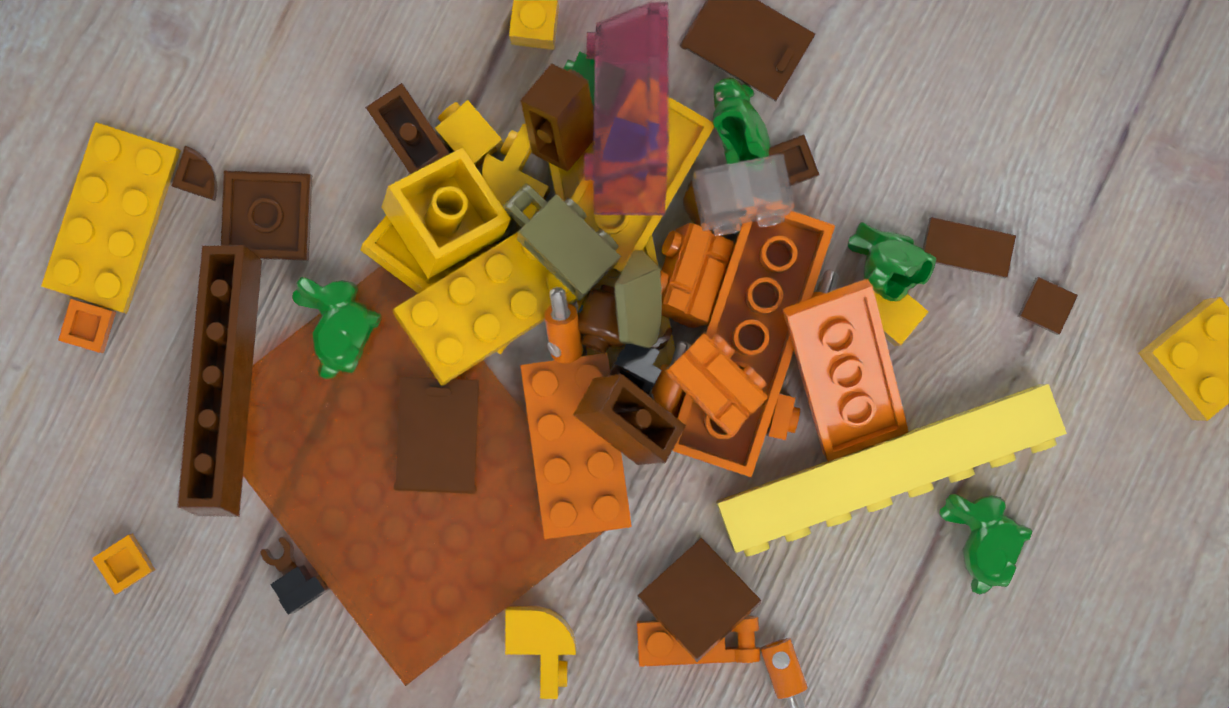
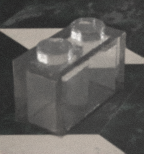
M783 154L698 170L694 172L692 178L702 231L714 229L715 235L737 232L741 230L740 224L757 221L759 227L782 223L785 221L784 215L790 214L794 208Z

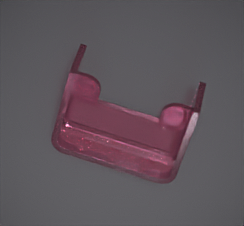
M649 1L596 23V32H587V59H595L594 153H585V180L594 181V215L665 216L668 172V1Z

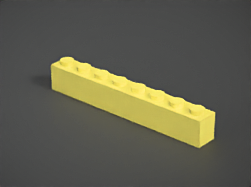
M1039 384L829 462H822L717 500L716 503L734 552L744 551L745 556L748 557L770 549L768 541L785 536L786 542L805 537L811 534L810 526L823 521L826 522L827 527L847 522L852 519L850 512L866 506L868 512L886 508L893 504L891 497L908 492L909 498L930 492L934 490L932 484L934 481L948 477L950 483L969 478L975 475L973 467L989 462L991 468L1008 464L1016 460L1014 453L1029 447L1032 453L1047 450L1057 445L1056 437L1067 433L1049 384Z

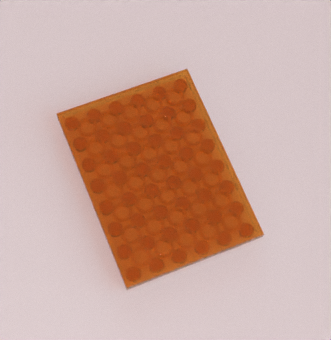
M380 266L357 284L358 292L355 300L363 303L369 310L382 314V319L379 326L372 330L363 349L361 360L353 373L339 372L331 379H324L319 376L318 368L320 362L314 352L313 331L321 317V313L253 364L243 477L403 684L407 686L604 531L544 539L528 417L484 360L454 378L460 380H479L476 493L394 490V483L396 482L400 377L437 378L393 314L394 308L418 293Z

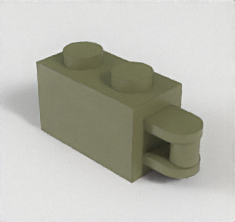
M524 184L503 205L505 211L522 227L518 232L517 240L580 301L618 263L621 257L616 252L619 247L614 239L602 229L595 232L584 221L587 217L585 212L570 198L563 201L556 194L547 203L533 188ZM532 203L539 212L530 220L522 212Z

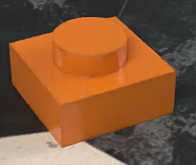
M70 299L58 341L98 353H104L116 312Z
M779 394L766 436L786 440L788 432L795 433L800 416V408L794 407L795 397Z

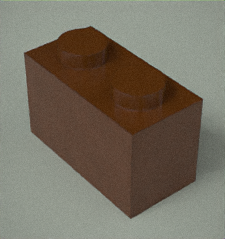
M551 63L521 98L520 102L532 154L568 172L598 135L588 81L574 70L567 71Z
M403 83L365 107L410 174L450 154Z
M622 374L594 378L573 414L637 465L666 463L686 426Z

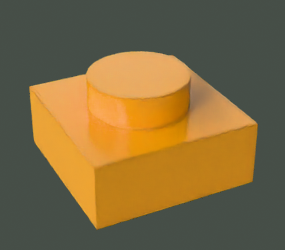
M133 533L92 558L115 595L156 570Z

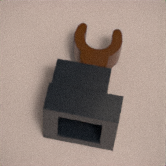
M667 328L664 335L658 337L657 343L651 348L626 343L608 376L622 374L648 395L661 372V369L653 365L660 352L658 350L663 349L667 345L672 335V328Z
M280 537L279 542L284 548L281 558H274L269 549H262L260 552L262 559L267 564L275 566L283 575L270 585L278 596L284 610L289 615L296 613L329 591L331 587L322 574L312 577L305 565L297 566L296 560L293 557L294 547L292 542L287 537Z

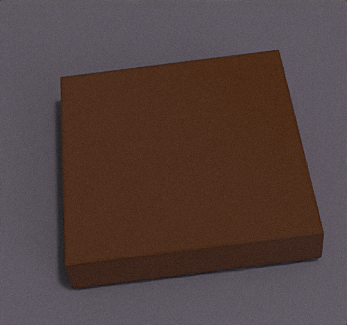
M224 171L221 245H244L260 259L309 261L313 175L302 173Z
M702 538L637 595L638 600L696 662L704 657L761 604V599Z

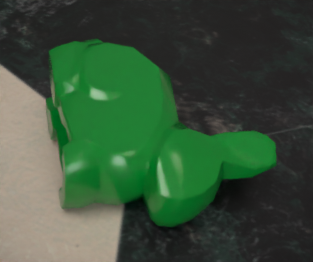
M723 78L714 85L715 111L713 114V124L722 140L727 165L734 171L746 168L748 172L758 173L763 170L764 160L769 157L770 138L765 123L750 103V98L754 96V91L748 85H741L735 78Z
M860 222L855 234L848 239V248L852 252L867 255L864 266V279L870 282L875 293L881 295L886 300L900 301L907 295L909 289L914 288L918 284L924 285L927 283L935 268L936 257L914 245V240L908 236L880 231L868 226L864 222Z
M301 277L296 282L297 289L292 294L293 301L299 306L314 308L321 313V317L313 331L314 352L320 362L318 368L319 376L324 379H331L339 372L353 373L361 360L363 349L372 330L378 327L381 322L382 314L369 310L363 303L355 300L358 287L353 282L344 280L334 281L323 287L313 280Z
M950 494L946 499L945 506L940 509L939 513L944 520L966 524L971 529V533L962 551L965 568L973 578L971 583L972 592L981 595L987 593L993 586L1007 587L1015 573V564L1024 542L1030 540L1032 535L1031 528L1017 524L1011 517L1003 515L1006 503L1001 497L985 496L970 502L962 496Z

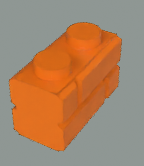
M688 223L676 228L675 231L672 230L667 235L662 246V254L666 255L662 270H660L662 316L672 318L673 321L689 328L709 324L735 245L733 241L718 234H713L710 230L694 223Z
M703 333L665 373L727 435H731L768 398L762 391L767 383L750 366L747 365L741 370L730 359L735 351L718 334H715L710 339Z

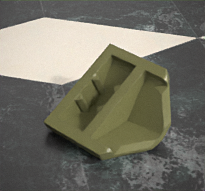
M634 250L615 283L619 339L623 343H632L645 348H651L657 343L661 326L662 292L660 267L643 250Z

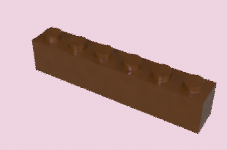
M244 245L202 246L177 508L196 516L240 517L262 260Z

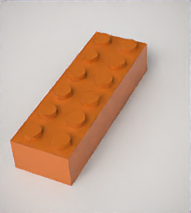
M751 197L747 204V210L741 222L705 334L710 339L715 334H718L735 351L730 359L741 370L747 365L750 366L767 383L762 391L768 398L731 435H727L685 393L677 419L686 426L672 451L752 478L794 352L783 309L812 298L836 225Z

